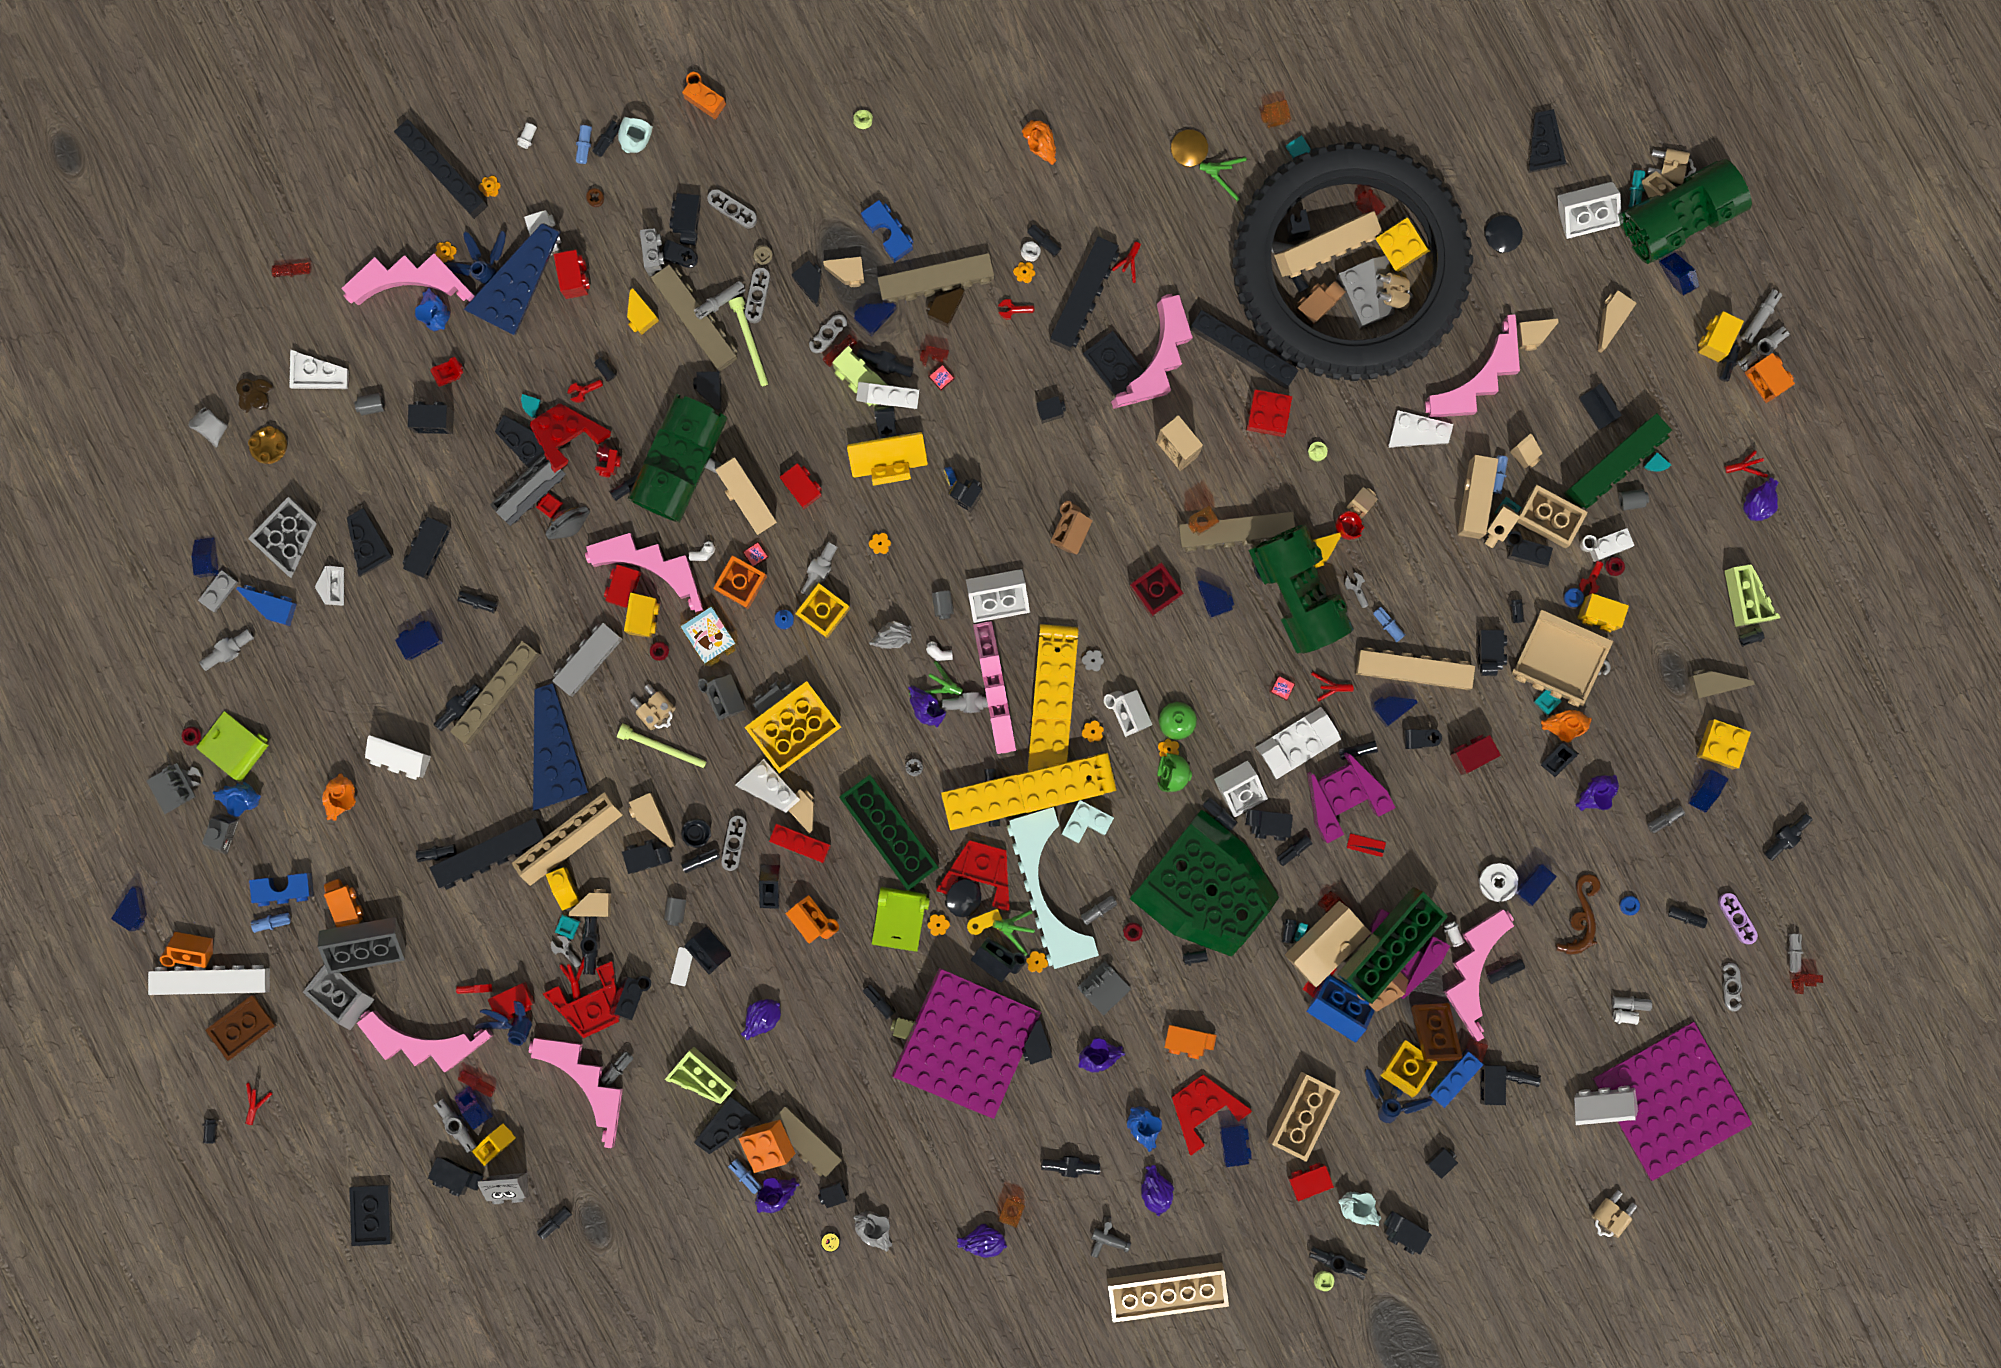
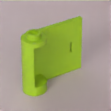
M224 711L196 748L229 776L241 782L269 744L267 743L268 739L262 734L258 733V735L251 733Z
M881 887L872 945L918 952L924 909L928 910L930 898H926L927 894Z

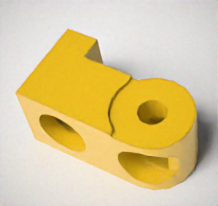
M999 909L969 920L967 924L968 931L971 934L977 935L985 928L993 926L994 920L1001 921L1002 917Z

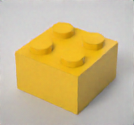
M1408 217L1375 238L1395 271L1398 272L1430 251L1414 223Z
M1724 311L1719 315H1715L1706 326L1708 332L1705 336L1701 337L1698 343L1700 347L1698 353L1717 362L1721 361L1729 354L1744 321Z
M818 583L795 614L828 639L850 610V607Z
M1592 593L1584 597L1577 619L1582 620L1584 625L1593 627L1594 624L1600 626V630L1611 633V631L1622 628L1629 606Z
M1715 719L1709 720L1697 757L1730 769H1738L1751 732Z
M1405 1040L1399 1045L1380 1076L1413 1098L1419 1093L1438 1062H1424L1422 1051Z

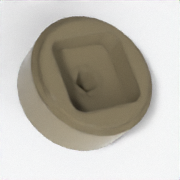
M758 245L753 250V258L759 264H767L772 259V251L766 245Z

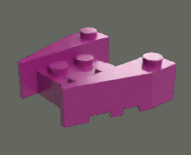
M1348 753L1344 754L1348 764L1319 779H1316L1313 773H1307L1314 824L1322 840L1327 844L1344 835L1335 816L1367 800L1374 815L1378 817L1395 809L1387 790Z
M1378 909L1369 928L1371 934L1390 914L1389 912ZM1432 936L1428 939L1422 952L1418 951L1400 971L1408 979L1406 993L1400 998L1404 999L1442 963L1450 945Z

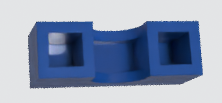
M878 200L861 212V217L872 233L879 228H887L891 232L890 238L883 243V248L895 263L913 250L912 243L914 242L908 234L904 235L901 231L902 225L898 219L895 218L893 220L890 215L891 210L887 204H882Z
M312 873L288 875V886L282 892L275 888L273 878L249 880L251 903H258V907L269 906L271 901H277V904L289 903V899L295 898L296 902L308 901V897L314 896Z
M1467 1049L1462 1053L1463 1057L1454 1062V1066L1448 1074L1440 1078L1428 1091L1429 1095L1444 1108L1483 1066V1063Z

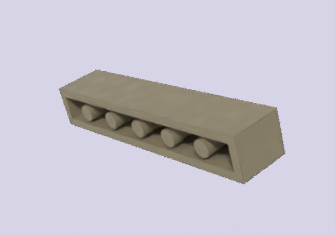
M987 253L878 277V283L883 303L892 305L898 303V300L901 299L910 301L917 299V296L920 295L929 297L935 295V292L942 290L943 293L953 291L956 287H961L962 289L972 287L974 283L988 284L994 279L990 255Z
M670 265L666 266L651 277L653 283L716 369L721 372L737 360L735 355L737 350L732 343L729 345L724 340L726 335L721 328L718 330L713 325L715 320L710 313L702 319L696 317L694 309L701 306L702 302L699 298H693L691 295L693 290L687 282L685 284L682 283L680 280L682 275L677 268L672 269Z
M1293 512L1182 524L1178 526L1180 549H1185V552L1197 551V548L1204 547V550L1216 549L1218 545H1223V548L1235 547V543H1242V546L1253 545L1254 541H1268L1275 535L1295 527Z
M521 641L450 732L463 743L470 745L541 654L527 643Z

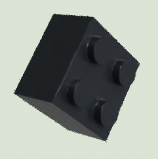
M416 401L414 404H408L407 427L414 433L453 434L454 411L445 405L444 402H433V405H426V402Z

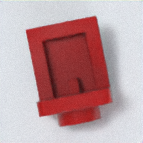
M454 356L448 362L432 367L430 371L440 387L459 380L463 374V367Z
M609 450L607 468L595 466V471L599 473V476L610 478L611 475H616L617 467H620L622 462V456H619L620 453L617 450Z

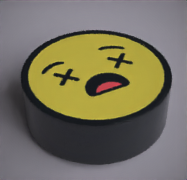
M834 1232L825 1233L821 1239L822 1248L827 1252L836 1251L840 1246V1237Z

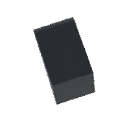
M1565 741L1559 742L1541 763V766L1556 777L1579 753Z

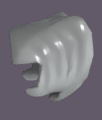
M202 408L189 421L188 425L191 429L202 434L217 448L228 424L219 420L209 409L204 411L206 408Z

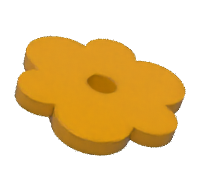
M495 176L484 177L482 179L483 183L479 184V190L483 192L485 197L490 195L496 197L499 193L498 189L501 188L500 183L497 182Z
M445 242V244L438 243L436 246L437 251L435 255L443 263L448 260H454L453 255L457 253V249L451 246L450 242Z
M1020 262L1018 267L1013 270L1019 282L1030 283L1032 277L1035 276L1033 265L1030 262L1025 264Z
M885 533L874 534L873 539L869 541V547L873 549L875 554H886L891 541L887 540L888 536Z
M1094 720L1084 725L1085 729L1082 731V736L1088 738L1089 742L1102 739L1104 729L1099 726L1098 721Z
M1170 739L1159 743L1160 757H1166V753L1179 755L1177 750L1179 743Z
M932 915L927 926L931 929V934L937 936L939 933L944 935L946 933L945 929L950 927V923L945 920L944 915Z
M1033 951L1030 954V957L1026 960L1027 964H1029L1028 970L1030 972L1037 971L1041 973L1043 968L1048 966L1045 954H1039L1037 951Z

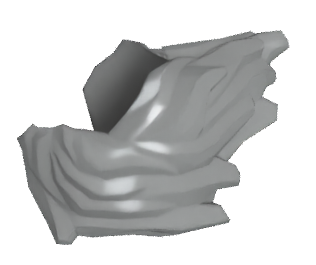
M900 621L888 622L879 630L878 634L869 644L881 649L900 648L905 643L909 644L911 642V626H907Z
M864 1211L859 1215H855V1230L862 1241L887 1252L889 1247L892 1246V1243L889 1241V1219L886 1216H880L871 1211Z

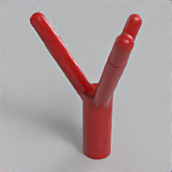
M1134 242L1128 256L1112 268V271H1115L1124 264L1122 272H1125L1131 262L1133 283H1136L1135 257L1141 246L1139 242Z
M1756 450L1749 454L1742 462L1724 466L1726 474L1743 470L1765 478L1768 477L1765 473L1747 468V466L1764 461V458L1749 461L1757 453Z
M1314 672L1311 673L1312 676L1329 684L1321 685V689L1331 690L1318 697L1317 701H1321L1335 692H1353L1354 690L1353 684H1336Z
M584 957L576 978L570 964H567L568 971L562 964L559 965L571 982L573 999L581 998L578 981L584 968Z
M246 1083L249 1110L245 1124L253 1125L257 1109L272 1095V1092H269L255 1105L256 1089H253L251 1093L250 1083Z

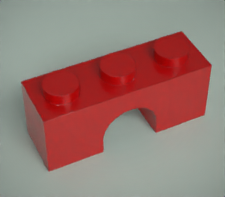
M778 824L775 825L769 840L773 844L821 863H825L831 845Z

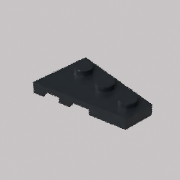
M1554 109L1535 113L1528 173L1565 166L1567 163Z
M503 415L495 433L530 468L544 455L545 452L542 446L539 445L531 429Z
M364 508L347 517L358 577L365 575L393 558Z
M729 1096L694 1140V1143L708 1154H711L761 1119L732 1096Z

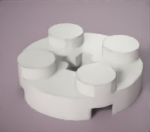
M1501 863L1491 864L1482 871L1478 883L1482 894L1489 900L1495 902L1507 901L1517 892L1518 876L1514 869L1508 865ZM1495 878L1503 879V886L1501 888L1500 886L1495 887Z

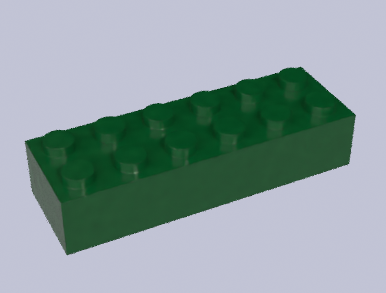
M1656 413L1565 491L1564 495L1573 505L1581 509L1583 507L1587 509L1599 500L1596 496L1601 497L1613 487L1611 483L1615 485L1627 475L1626 470L1630 472L1641 463L1640 458L1643 460L1656 450L1654 446L1658 447L1669 439L1670 436L1668 434L1672 429Z
M871 775L865 777L839 797L907 891L939 869L938 865Z
M1412 887L1337 975L1362 999L1373 1004L1448 916L1423 891Z

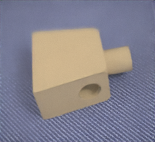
M1502 504L1487 527L1489 534L1483 543L1493 548L1498 540L1503 542L1520 518L1519 513ZM1498 525L1503 526L1500 532L1495 530Z

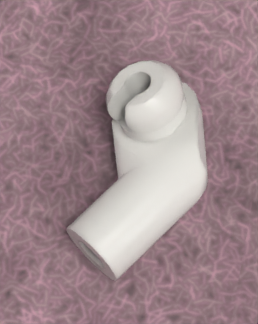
M708 541L704 543V547L700 551H689V561H707L715 552L714 544Z
M933 641L927 644L926 651L934 660H953L952 650L941 651L937 647V643Z

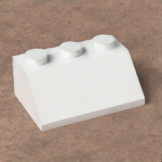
M1613 182L1558 195V211L1566 239L1620 226L1618 214L1621 213L1620 192Z
M1022 569L966 579L974 623L1030 613Z
M369 735L367 739L365 758L370 760V764L378 767L384 764L388 766L387 770L399 773L401 770L406 772V777L417 780V777H424L431 756Z
M1620 1086L1617 1090L1600 1088L1596 1092L1585 1089L1580 1090L1574 1097L1576 1125L1635 1120L1638 1113L1635 1088H1630V1086Z

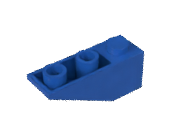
M244 585L241 588L237 586V590L266 619L287 626L291 625L297 604L291 602V598L281 596L278 599L273 597L274 593L262 590L261 594L255 592L256 588Z

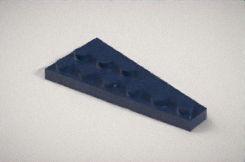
M541 223L463 310L512 335H516L561 231Z
M553 683L534 689L533 811L589 793Z

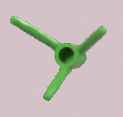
M1246 157L1220 163L1209 162L1206 164L1201 162L1200 170L1211 174L1236 201L1240 200L1218 175L1220 169H1232L1231 164L1244 162L1247 160Z
M934 661L935 666L945 681L930 673L928 676L942 684V688L924 691L929 694L948 692L960 696L963 689L957 687V684L952 682L939 663Z
M1032 910L1010 919L994 920L993 928L1003 931L1024 956H1027L1028 953L1011 933L1013 930L1035 932L1034 929L1014 925V921L1032 914Z

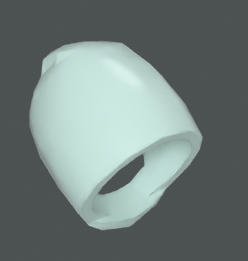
M624 116L618 133V140L622 149L626 153L642 151L649 142L653 126L642 119H631Z

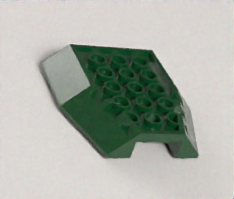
M1201 809L1129 899L1174 936L1232 957L1268 915L1279 899V896L1247 845ZM1179 860H1183L1187 864V868L1183 872L1178 871L1176 868V863ZM1209 885H1214L1217 888V893L1214 896H1209L1206 893V888ZM1240 909H1244L1247 912V918L1243 921H1240L1236 916L1237 911Z

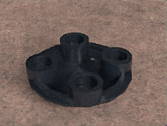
M1504 215L1493 218L1488 223L1484 235L1488 245L1502 254L1510 252L1520 245L1523 238V230L1516 219Z
M955 880L947 893L945 906L955 916L967 917L972 915L980 906L982 899L978 885L971 880Z

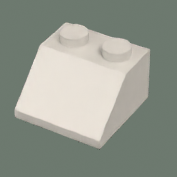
M1248 761L1214 779L1234 818L1246 812L1247 809L1249 810L1268 799L1258 775Z

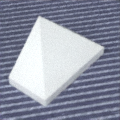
M324 567L315 585L324 604L344 605V567Z

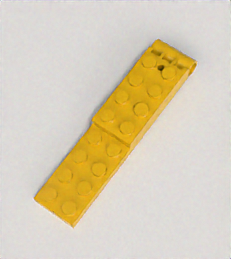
M1040 624L1028 771L1067 762L1079 627ZM1055 648H1060V652H1056Z
M1102 753L941 792L949 829L954 830L1114 792L1117 789L1109 754ZM1088 775L1091 776L1089 780L1086 779Z

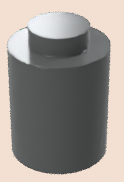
M381 392L357 397V401L354 402L356 412H360L362 416L385 411Z
M1643 489L1619 492L1618 495L1622 511L1645 508L1646 503H1649L1648 493L1644 492Z
M951 591L932 593L935 617H939L940 620L950 619L951 615L954 614Z
M667 897L664 915L667 925L679 926V923H683L686 906L685 899Z

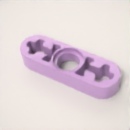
M1731 893L1722 894L1718 899L1719 907L1739 941L1743 944H1753L1757 940L1758 934L1737 897ZM1725 898L1732 899L1730 905L1732 908L1737 907L1738 910H1734L1729 914L1728 911H1731L1729 905H1724V902H1726ZM1736 913L1741 914L1743 917V921L1740 924H1735L1733 921V916ZM1747 924L1748 926L1744 928L1746 932L1752 933V935L1750 936L1751 940L1744 939V936L1746 935L1744 930H1738V928L1743 927Z

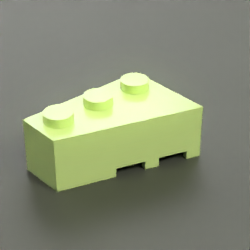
M849 346L832 362L836 370L834 372L835 375L842 381L844 379L850 383L848 387L854 393H857L858 382L887 385L874 371L865 365L861 358L859 359L851 352L852 349ZM866 403L869 407L873 405L875 408L879 405L873 403Z
M1752 564L1725 570L1735 627L1780 618L1771 605L1770 597H1767L1762 588L1763 584Z
M695 1047L683 1057L665 1078L668 1082L676 1083L682 1088L692 1090L698 1093V1095L719 1104L737 1086L734 1081Z

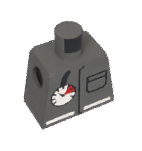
M222 814L212 817L202 844L210 850L227 855L239 820Z

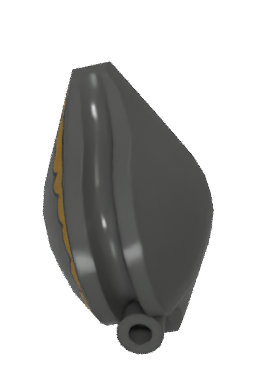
M573 507L560 510L553 517L545 535L550 540L571 537L577 534L587 519L590 510L588 507Z

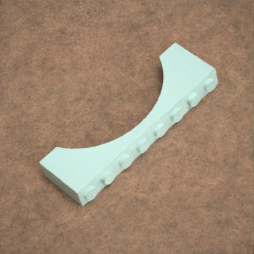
M1054 807L1010 820V825H1007L1010 837L1014 836L1016 842L1012 844L1015 855L1019 854L1021 862H1018L1021 874L1025 873L1027 878L1024 881L1026 891H1031L1033 899H1029L1032 911L1036 910L1038 914L1035 921L1038 929L1042 928L1044 936H1041V941L1044 948L1048 947L1049 954L1046 957L1049 966L1053 965L1054 969L1099 956L1094 938L1077 933L1063 925L1047 907L1040 890L1038 866L1041 852L1049 836L1059 826Z

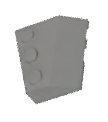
M1386 256L1373 258L1339 273L1336 278L1338 284L1346 291L1344 297L1359 330L1394 315V307L1386 305L1384 300L1377 298L1378 292H1387V289L1383 288V281L1376 279L1379 273L1383 275L1390 273L1389 260Z
M287 497L248 539L285 574L292 578L317 523L293 498Z

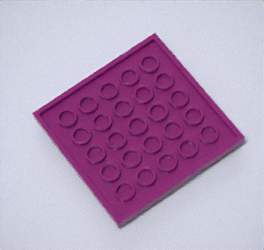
M939 968L891 1076L994 1119L1023 1055L1024 1045L1041 1012Z
M1695 1022L1687 1024L1592 1078L1598 1089L1610 1088V1090H1617L1620 1086L1635 1088L1638 1105L1636 1119L1617 1121L1650 1181H1654L1752 1125L1751 1120Z

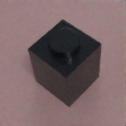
M1058 396L1036 403L1042 424L1064 417L1066 407L1064 401H1060Z
M1441 1147L1426 1164L1442 1179L1458 1162L1455 1160L1457 1156L1450 1148L1446 1150Z

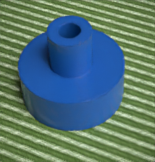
M781 610L775 615V624L780 629H789L794 624V616L788 610Z

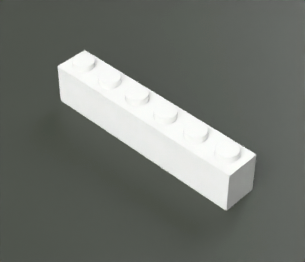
M244 965L232 966V969L225 970V966H213V970H206V968L194 966V970H186V967H174V971H167V967H155V971L148 972V995L270 992V969H264V965H252V969H244Z

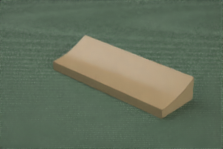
M1222 1262L1107 1278L1113 1322L1229 1306L1225 1271Z

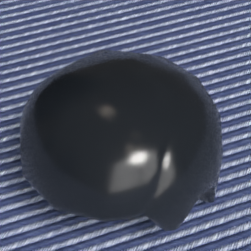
M699 818L690 819L682 827L681 837L688 846L694 848L701 847L711 837L710 826Z

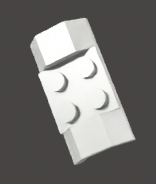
M1320 707L1261 743L1256 749L1269 766L1274 778L1278 779L1335 744L1341 738L1326 712Z

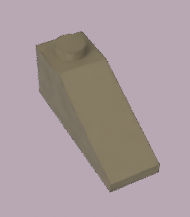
M1705 669L1693 672L1694 676L1688 677L1694 699L1755 685L1752 680L1713 671L1706 673Z

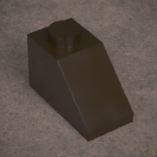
M958 289L936 297L934 302L930 301L926 309L928 318L949 327L964 297L965 290Z

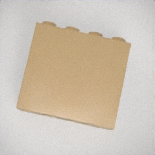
M1541 610L1512 675L1519 682L1525 683L1527 681L1532 683V687L1537 690L1543 691L1545 689L1550 691V695L1555 698L1561 699L1563 697L1568 699V703L1573 706H1584L1613 641Z

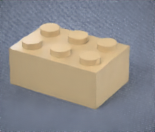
M1536 485L1532 488L1519 512L1520 518L1517 523L1563 548H1567L1571 545L1588 512Z

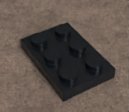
M1113 331L1082 354L1115 398L1117 394L1127 392L1126 387L1144 372Z
M390 1185L349 1187L351 1246L392 1244Z

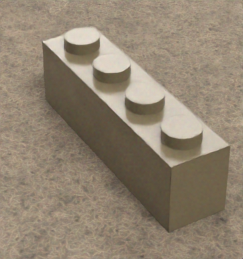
M787 1105L772 1120H781L793 1149L795 1148L800 1152L798 1156L805 1163L809 1161L814 1166L812 1169L820 1177L822 1175L827 1177L843 1159Z

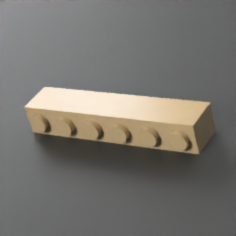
M1375 211L1362 214L1274 256L1282 277L1290 275L1293 278L1302 274L1301 270L1303 269L1307 271L1317 267L1316 263L1318 262L1322 264L1332 260L1331 256L1333 255L1337 257L1347 253L1346 249L1348 248L1353 250L1362 246L1361 242L1363 241L1368 243L1375 240L1376 235L1382 233Z
M1364 648V650L1358 652L1356 675L1465 690L1473 688L1475 666L1470 665L1468 661H1459L1458 664L1451 663V659L1440 658V661L1432 660L1431 656L1421 655V658H1414L1413 654L1402 653L1399 656L1394 655V651L1383 650V653H1378L1373 648Z
M603 793L512 862V865L519 876L531 886L620 818L622 813L616 804Z

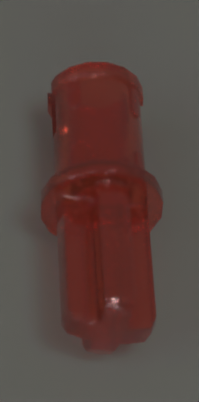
M289 262L286 265H272V275L274 278L290 276L292 278L294 275L311 273L310 263L292 264V262Z
M850 334L841 343L835 344V348L823 358V362L828 367L833 365L832 362L848 346L852 348L857 344Z
M464 1069L459 1074L461 1077H458L457 1080L472 1087L473 1091L477 1090L488 1097H492L495 1093L496 1088L481 1080L482 1077H476Z

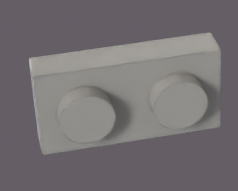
M221 570L198 601L212 612H216L238 581Z

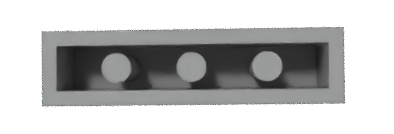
M604 623L595 626L591 632L593 635L588 640L584 639L579 645L580 650L576 654L572 653L566 660V666L563 669L560 667L553 675L555 678L552 681L571 697L576 694L623 640Z

